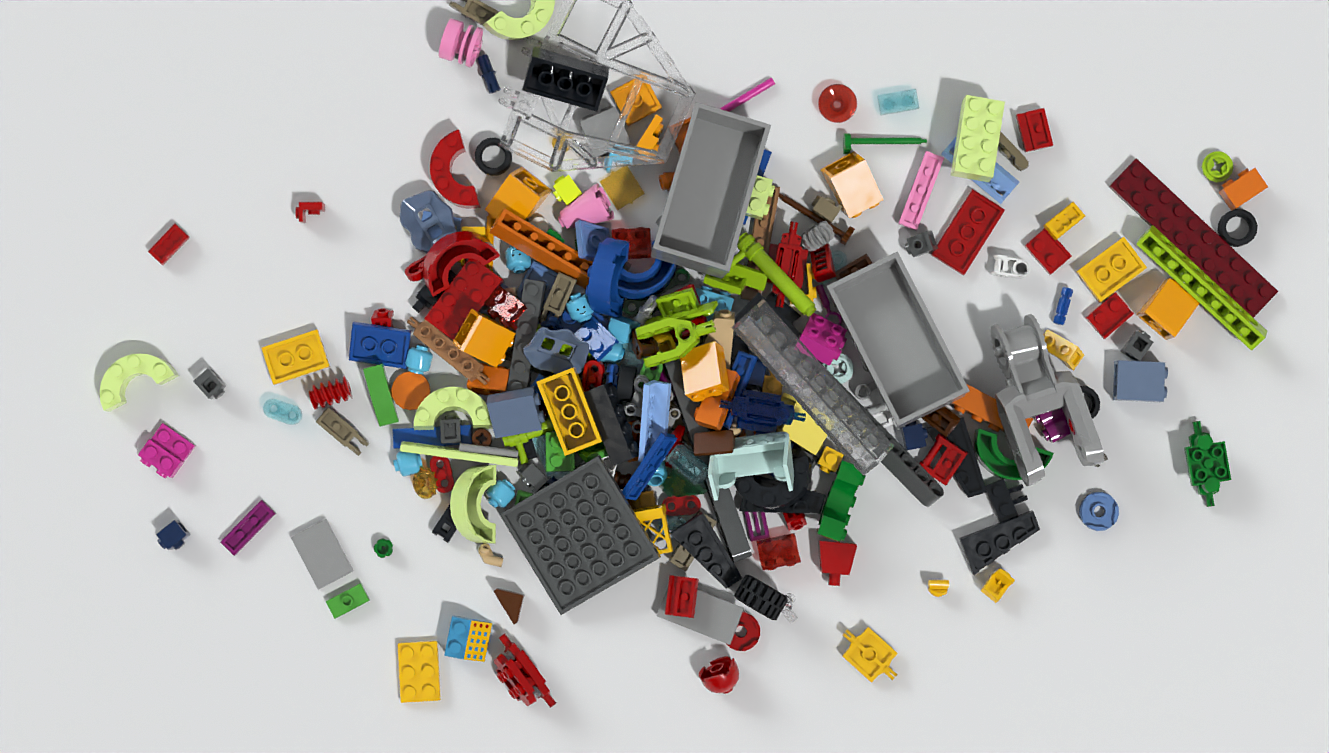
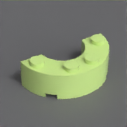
M531 0L529 12L522 18L507 16L501 10L486 21L483 26L491 34L502 39L521 40L539 32L548 23L553 14L555 0Z
M131 354L122 357L114 362L103 376L100 385L102 408L104 411L110 412L127 403L125 397L126 387L136 376L148 375L153 378L156 384L163 385L179 375L168 362L156 356Z
M445 387L432 392L421 402L414 418V430H434L435 422L439 416L454 410L467 415L472 422L473 429H493L485 401L473 391L462 387Z
M476 465L468 468L459 476L451 492L450 510L453 522L461 535L472 542L495 544L496 524L490 523L485 519L481 511V499L488 487L496 485V465Z

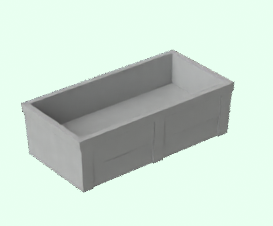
M695 102L652 248V258L721 279L729 273L771 128L770 124Z
M898 251L827 285L830 299L850 333L865 368L868 369L892 416L896 429L963 398L970 391Z

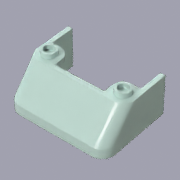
M775 432L735 438L733 453L710 455L708 478L714 501L718 500L720 488H730L735 483L736 477L774 473L777 480L787 481L789 491H793L794 467L789 434L786 432Z

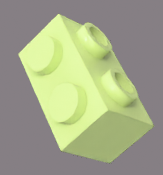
M757 175L745 216L762 220L763 215L767 216L770 204H766L768 196L772 197L775 186L772 185V179Z

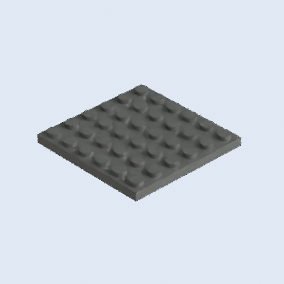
M600 455L500 514L560 615L661 557Z

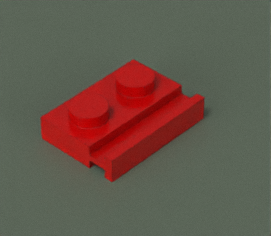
M1044 108L1016 115L1025 153L1053 146Z
M1045 228L1024 246L1049 275L1072 257L1058 240L1055 241Z
M1115 292L1085 319L1103 339H1106L1134 313Z
M669 576L665 615L694 618L699 579Z

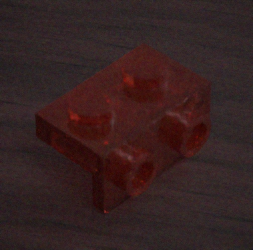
M618 228L611 230L612 238L630 242L628 259L652 258L650 228Z
M501 286L484 302L488 308L487 313L492 318L496 319L498 317L500 319L499 322L504 327L508 328L510 326L514 330L518 328L514 322L527 309L524 303Z
M795 533L756 541L762 570H774L777 567L793 566L801 562Z

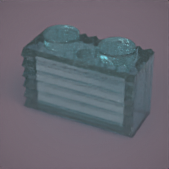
M683 444L677 445L666 458V462H669V464H672V467L678 469L681 475L684 474L687 480L690 479L693 485L702 483L708 476L709 466L699 457L694 456V453Z

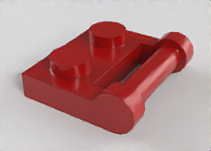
M938 433L932 448L919 464L933 478L946 486L968 452L948 440L944 435ZM942 445L946 446L947 449L933 469L930 466L932 460Z

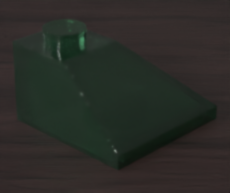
M676 466L661 484L664 487L662 491L669 497L673 495L676 497L705 494L707 491Z

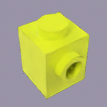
M562 175L554 181L555 185L553 188L555 191L553 195L559 202L563 201L566 206L582 194L569 175L566 177Z

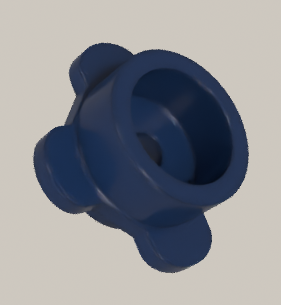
M550 316L547 321L541 322V327H546L549 330L564 329L561 321L555 316Z

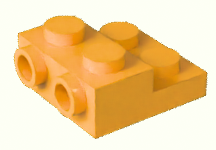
M657 114L635 147L636 154L638 155L637 158L645 163L651 157L655 159L660 151L658 138L664 130L663 118Z

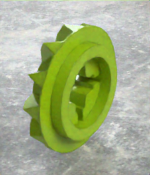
M1220 151L1208 154L1203 159L1201 167L1203 175L1209 181L1216 183L1227 180L1233 172L1231 158L1226 153ZM1214 162L1216 164L1224 163V165L1220 167V172H1218V170L1211 171V169L1214 167Z

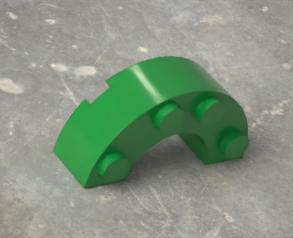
M975 429L974 449L982 466L988 472L1001 479L1022 480L1015 460L1005 457L1000 452L997 445L998 435L982 429ZM1035 447L1045 468L1051 461L1054 453Z
M842 460L836 472L837 476L832 482L818 523L820 527L819 529L817 528L816 534L840 542V540L844 541L847 530L844 528L848 525L851 516L848 514L850 507H854L857 497L854 495L857 488L864 483L866 475L863 472L865 468Z

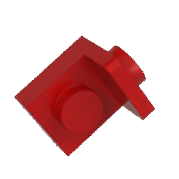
M299 202V207H296V219H299L300 223H306V212H308V215H320V212H325V204L323 202Z
M385 308L375 310L371 317L372 325L393 328L392 318L394 311Z
M783 513L789 531L799 530L804 525H807L804 514Z

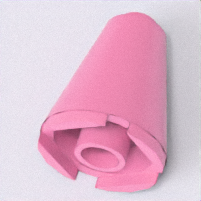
M597 183L562 209L558 220L562 227L571 229L575 228V222L578 220L593 224L614 219V212L609 211L611 203L604 189L599 187Z

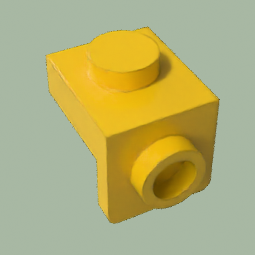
M999 568L990 576L981 592L997 603L1015 580L1007 571Z

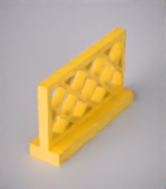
M665 504L633 509L640 523L646 527L645 531L650 529L657 534L652 542L653 544L659 536L666 540L667 548L660 549L654 545L658 553L673 552ZM655 519H662L663 527L660 532L650 526Z

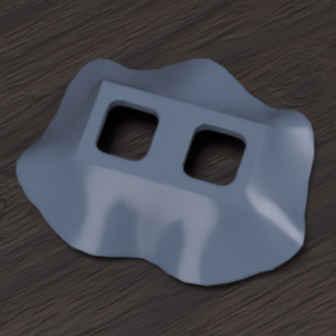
M432 190L424 191L402 201L400 206V222L410 232L412 243L417 249L428 253L430 248L439 239L448 234L458 232L454 224L451 207L444 203L436 192ZM425 208H429L432 218L422 222L418 213ZM434 225H439L442 234L432 239L428 229Z
M541 327L535 333L531 342L523 348V353L529 363L538 370L550 371L555 375L575 367L579 374L584 370L589 353V344L579 340L569 329L549 330L546 327ZM544 338H550L555 341L551 349L541 347ZM563 344L573 347L568 356L559 353Z

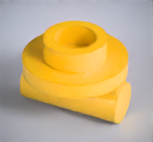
M949 580L928 581V591L933 596L941 597L947 594Z

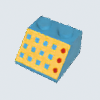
M455 615L452 616L444 656L485 662L492 623Z

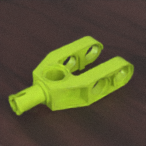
M666 318L636 328L635 332L638 340L675 329V336L679 343L676 349L666 352L660 351L657 352V355L643 358L645 368L685 357L700 342V336L716 332L714 321L710 320L696 325L687 320ZM685 330H689V338L683 340L682 333Z

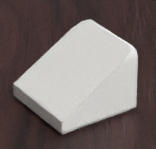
M885 403L867 409L884 428L893 425L890 412Z

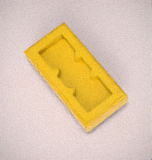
M1073 201L1043 226L1056 241L1082 220L1085 215Z

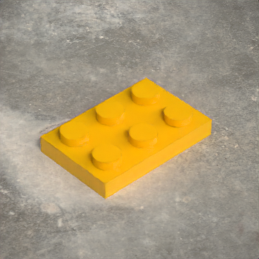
M1122 237L1077 270L1076 273L1100 303L1147 267L1126 238Z
M318 329L262 347L273 385L330 367Z
M438 641L398 643L401 703L441 700Z

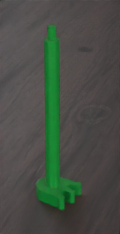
M844 133L843 154L850 153L851 144L927 143V139L851 138L850 133Z

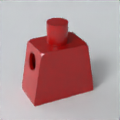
M818 540L821 573H829L828 585L840 586L841 575H850L857 544Z

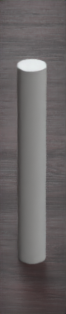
M464 443L459 444V451L518 458V450Z

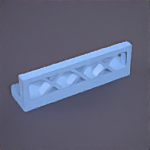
M956 137L941 154L951 163L953 162V155L949 150L954 154ZM997 162L995 163L994 176L990 182L972 180L1000 204L1019 183L1015 177Z
M652 380L644 384L638 462H642L661 432L668 433L671 383Z

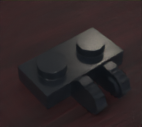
M1004 479L986 485L987 494L999 522L1018 516L1014 505L1028 500L1027 495H1022L1014 500L1010 496V493L1022 490L1024 488L1022 484L1008 489Z

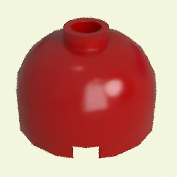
M729 656L717 658L709 662L712 666L707 669L704 666L700 670L699 678L702 684L713 693H729L739 680L737 663L734 658L731 660Z

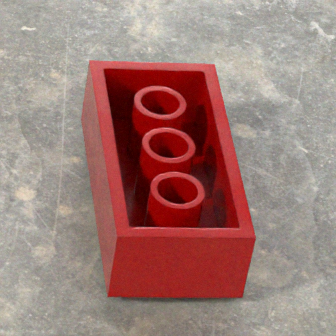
M469 258L450 283V287L444 291L424 319L454 341L471 309L480 313L504 280L486 266H483L479 261Z

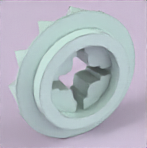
M841 353L837 361L833 359L832 364L838 365L843 362L841 369L844 373L838 372L834 375L842 384L851 378L854 366L851 359ZM823 363V366L833 375L835 370L833 366Z

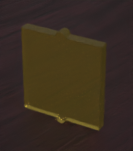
M627 165L616 172L612 171L611 175L600 181L617 210H620L629 203L633 204L634 200L645 194Z

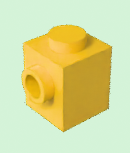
M825 446L816 464L820 466L819 469L827 474H830V472L834 473L844 455Z

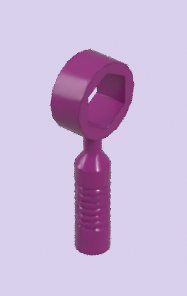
M823 284L816 286L821 303L828 313L824 318L827 319L829 315H835L839 321L838 325H841V316L837 312H831L830 302Z

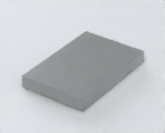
M327 519L291 537L318 590L353 572Z

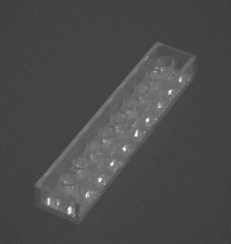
M764 299L731 327L863 476L876 467L891 451L894 445Z

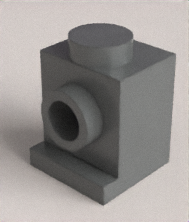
M925 231L907 238L908 243L905 244L908 254H912L913 257H918L938 249L932 231ZM917 241L921 242L920 248L917 247Z
M1135 331L1121 349V352L1133 361H1141L1154 342L1150 340L1151 336L1146 332ZM1135 342L1140 344L1139 349L1134 347Z
M207 368L193 381L208 399H218L225 393L223 389L226 385L212 369ZM211 382L216 384L214 389L209 387Z
M526 463L519 470L523 476L521 480L529 488L531 486L534 487L533 493L541 489L549 480L533 463L530 465Z

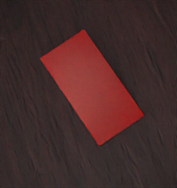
M972 189L938 242V249L934 250L931 256L964 276L1005 209Z

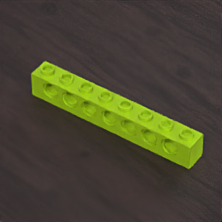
M1154 225L1138 239L1137 246L1251 351L1266 338L1267 330Z

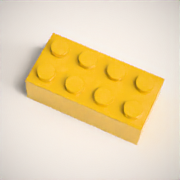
M575 367L537 381L565 456L603 442Z

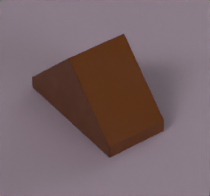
M497 588L494 590V593L514 625L519 620L525 595Z

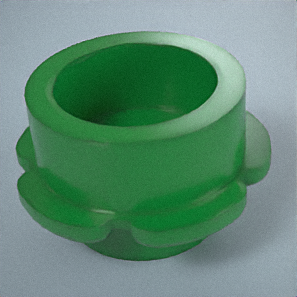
M379 539L377 544L374 545V552L380 558L390 556L393 552V544L390 540Z

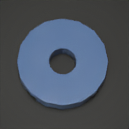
M1093 492L1082 500L1079 507V516L1083 524L1089 529L1104 531L1117 522L1119 507L1111 495L1104 492ZM1097 506H1101L1104 509V514L1101 517H1097L1094 514V509Z

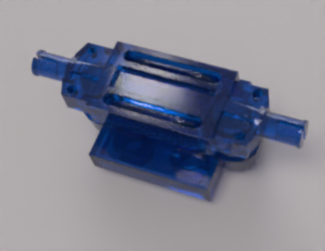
M741 389V396H734L732 401L721 399L719 402L721 403L719 408L730 409L731 416L737 417L736 429L775 433L777 426L781 424L791 425L793 420L804 422L805 418L803 417H806L805 413L794 412V406L784 404V401H781V395Z

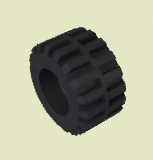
M745 575L734 594L737 600L771 620H777L788 601L784 594L751 575Z

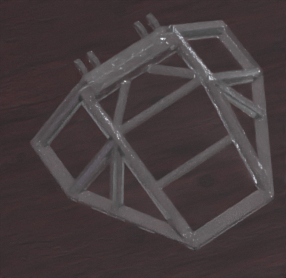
M563 0L543 42L533 37H527L526 42L533 47L555 53H560L563 48L581 57L580 60L608 67L609 70L636 79L610 139L606 140L567 131L577 108L575 105L569 104L560 124L550 98L541 96L550 122L532 114L539 100V95L522 91V88L519 92L510 87H504L503 92L517 99L513 102L505 97L499 98L498 102L507 108H512L498 146L552 172L665 163L694 99L695 91L686 83L675 67L674 61L658 43L659 40L644 18L635 10L631 0H601L617 8V11L596 51L560 34L577 1ZM628 17L639 35L612 47ZM647 45L668 77L665 78L615 58ZM523 47L521 52L531 57L532 49ZM643 82L681 96L657 151L617 142ZM520 122L557 139L551 157L514 139ZM584 147L620 156L593 157ZM566 149H570L579 159L563 160Z

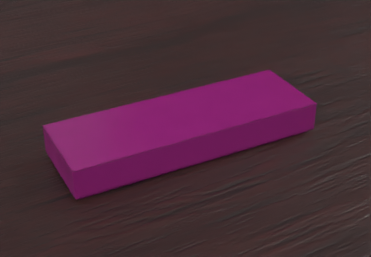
M261 500L220 543L235 556L276 513Z

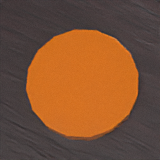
M404 372L394 380L391 388L395 403L407 410H417L421 402L431 394L428 380L423 375L413 372Z

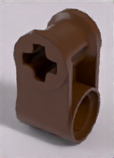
M635 329L632 331V350L638 360L642 359V357L657 355V352H659L658 343L653 336L638 340Z

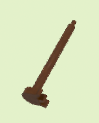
M779 193V197L783 202L817 223L826 221L787 195L784 196ZM828 222L833 228V232L842 238L840 243L846 245L855 229L850 226L845 233Z

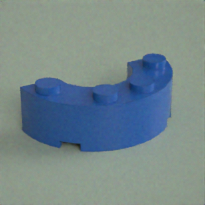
M608 237L598 244L593 264L588 268L589 284L585 292L589 299L590 308L595 313L617 318L622 316L624 298L619 297L618 281L621 270L628 261L630 243L628 241Z
M655 259L651 268L643 273L635 274L627 272L622 268L618 281L619 296L640 300L659 294L671 282L675 274L676 265Z

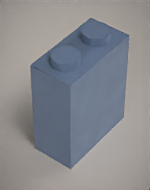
M1114 361L1113 400L1164 402V398L1167 397V387L1164 385L1165 379L1168 376V368L1165 367V362Z
M534 387L487 396L486 404L495 438L542 430V422H545L543 410L540 411L539 405H541L539 393H535Z

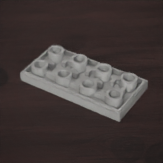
M667 588L657 614L658 617L726 644H731L744 610L743 607L697 590L694 618L665 615Z

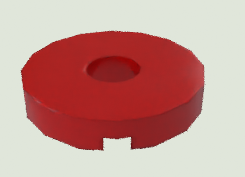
M743 612L738 626H744L747 633L743 637H738L734 634L731 644H727L729 648L736 651L751 649L757 644L760 637L758 621L752 615Z

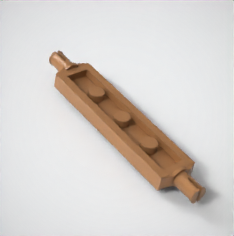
M410 317L413 322L408 319L407 323L415 328L413 335L469 381L472 382L478 379L484 385L488 384L487 382L490 381V378L482 373L484 368L482 364L469 354L459 350L451 339L427 320L420 323L414 317Z

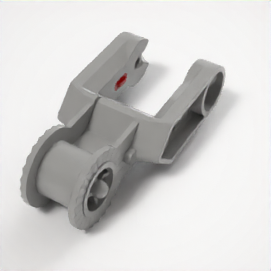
M1025 315L1024 326L1004 332L998 324L993 325L990 330L993 350L1002 373L1007 378V387L995 394L998 415L1024 484L1026 486L1034 485L1045 476L1042 460L1035 448L1025 419L1060 408L1063 409L1081 464L1083 466H1093L1103 463V448L1080 384L1071 371L1056 372L1054 366H1051L1045 337L1034 315Z

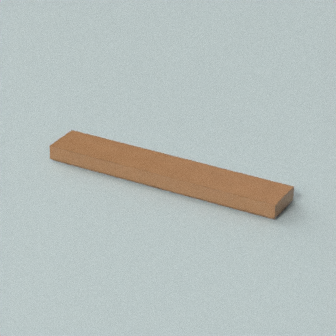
M775 187L772 197L768 196L766 204H770L767 216L763 215L762 220H754L752 235L756 239L755 241L764 247V251L767 254L771 242L780 187ZM747 260V267L761 271L753 261ZM745 285L741 293V299L751 301L757 293L761 294L762 291Z

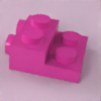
M162 423L154 436L147 441L138 456L141 457L140 462L144 465L156 467L158 469L156 473L166 479L167 476L173 478L196 445Z

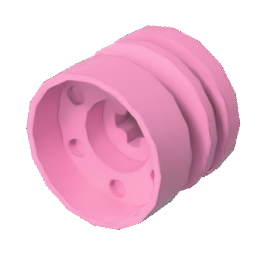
M451 18L442 36L439 58L452 61L456 54H458V63L462 65L466 59L465 65L471 68L482 47L483 28L477 27L474 32V26L469 25L466 32H464V23Z

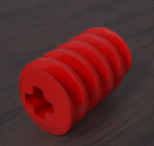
M343 376L342 383L336 378L335 385L329 380L327 387L321 382L320 389H317L314 384L312 385V391L309 390L314 410L318 409V404L322 408L325 407L326 401L329 405H333L334 400L336 403H340L341 397L344 401H348L349 396L353 399L349 382L345 376Z

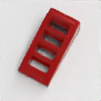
M829 243L815 251H810L812 270L816 281L820 283L836 277Z

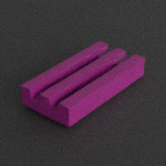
M744 512L750 541L770 538L765 513L760 512L765 535H761L757 512H752L757 536L754 537L749 512Z

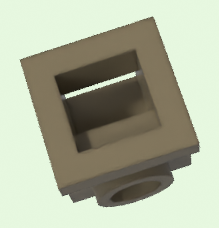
M818 195L811 204L814 207L812 212L829 223L833 222L843 207L840 204L836 207L835 201L827 196L823 198Z

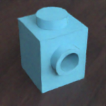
M623 316L619 318L612 317L608 324V331L620 344L631 343L632 331L640 327L641 323Z

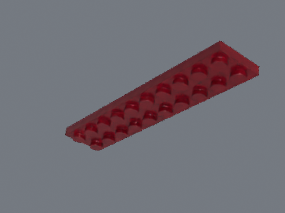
M1137 158L1109 186L1148 225H1154L1253 318L1277 294L1278 290Z

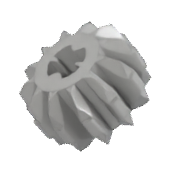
M822 221L806 230L802 234L801 240L808 251H815L832 240L835 233L827 221Z

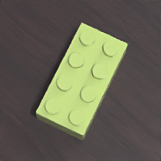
M971 95L964 97L961 105L950 176L983 182L991 181L995 170L1005 105L1004 101Z

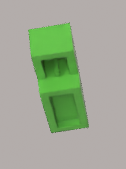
M380 364L363 369L379 426L399 422L384 365Z

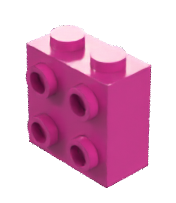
M813 313L807 321L795 348L830 366L833 359L837 361L842 352L841 349L847 341V338L844 337L847 329Z

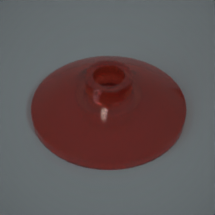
M842 84L828 86L819 97L818 106L820 113L825 119L834 123H842L849 120L857 109V98L854 92ZM834 102H839L841 106L835 108Z

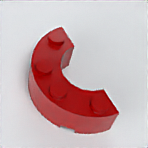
M458 129L446 135L436 145L430 160L431 178L438 192L450 203L466 209L481 208L476 188L474 186L461 185L452 176L454 160L460 154L466 152L461 132Z
M459 231L448 234L439 239L430 248L423 264L425 284L434 297L450 287L448 273L457 261L472 258L485 266L500 255L492 243L478 233Z

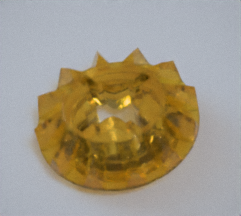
M420 468V471L413 476L414 490L423 499L436 495V489L439 488L436 485L438 479L434 477L435 472H432L430 468Z

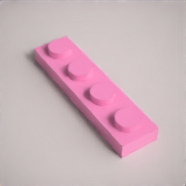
M928 151L925 152L898 224L917 231L944 157Z

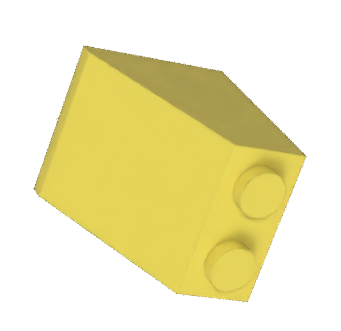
M783 393L768 418L767 424L768 428L774 432L788 433L791 442L816 455L822 449L826 437L832 432L835 421L801 399ZM787 409L789 417L786 420L776 421L774 419V412L776 410ZM779 411V417L783 419L784 413Z

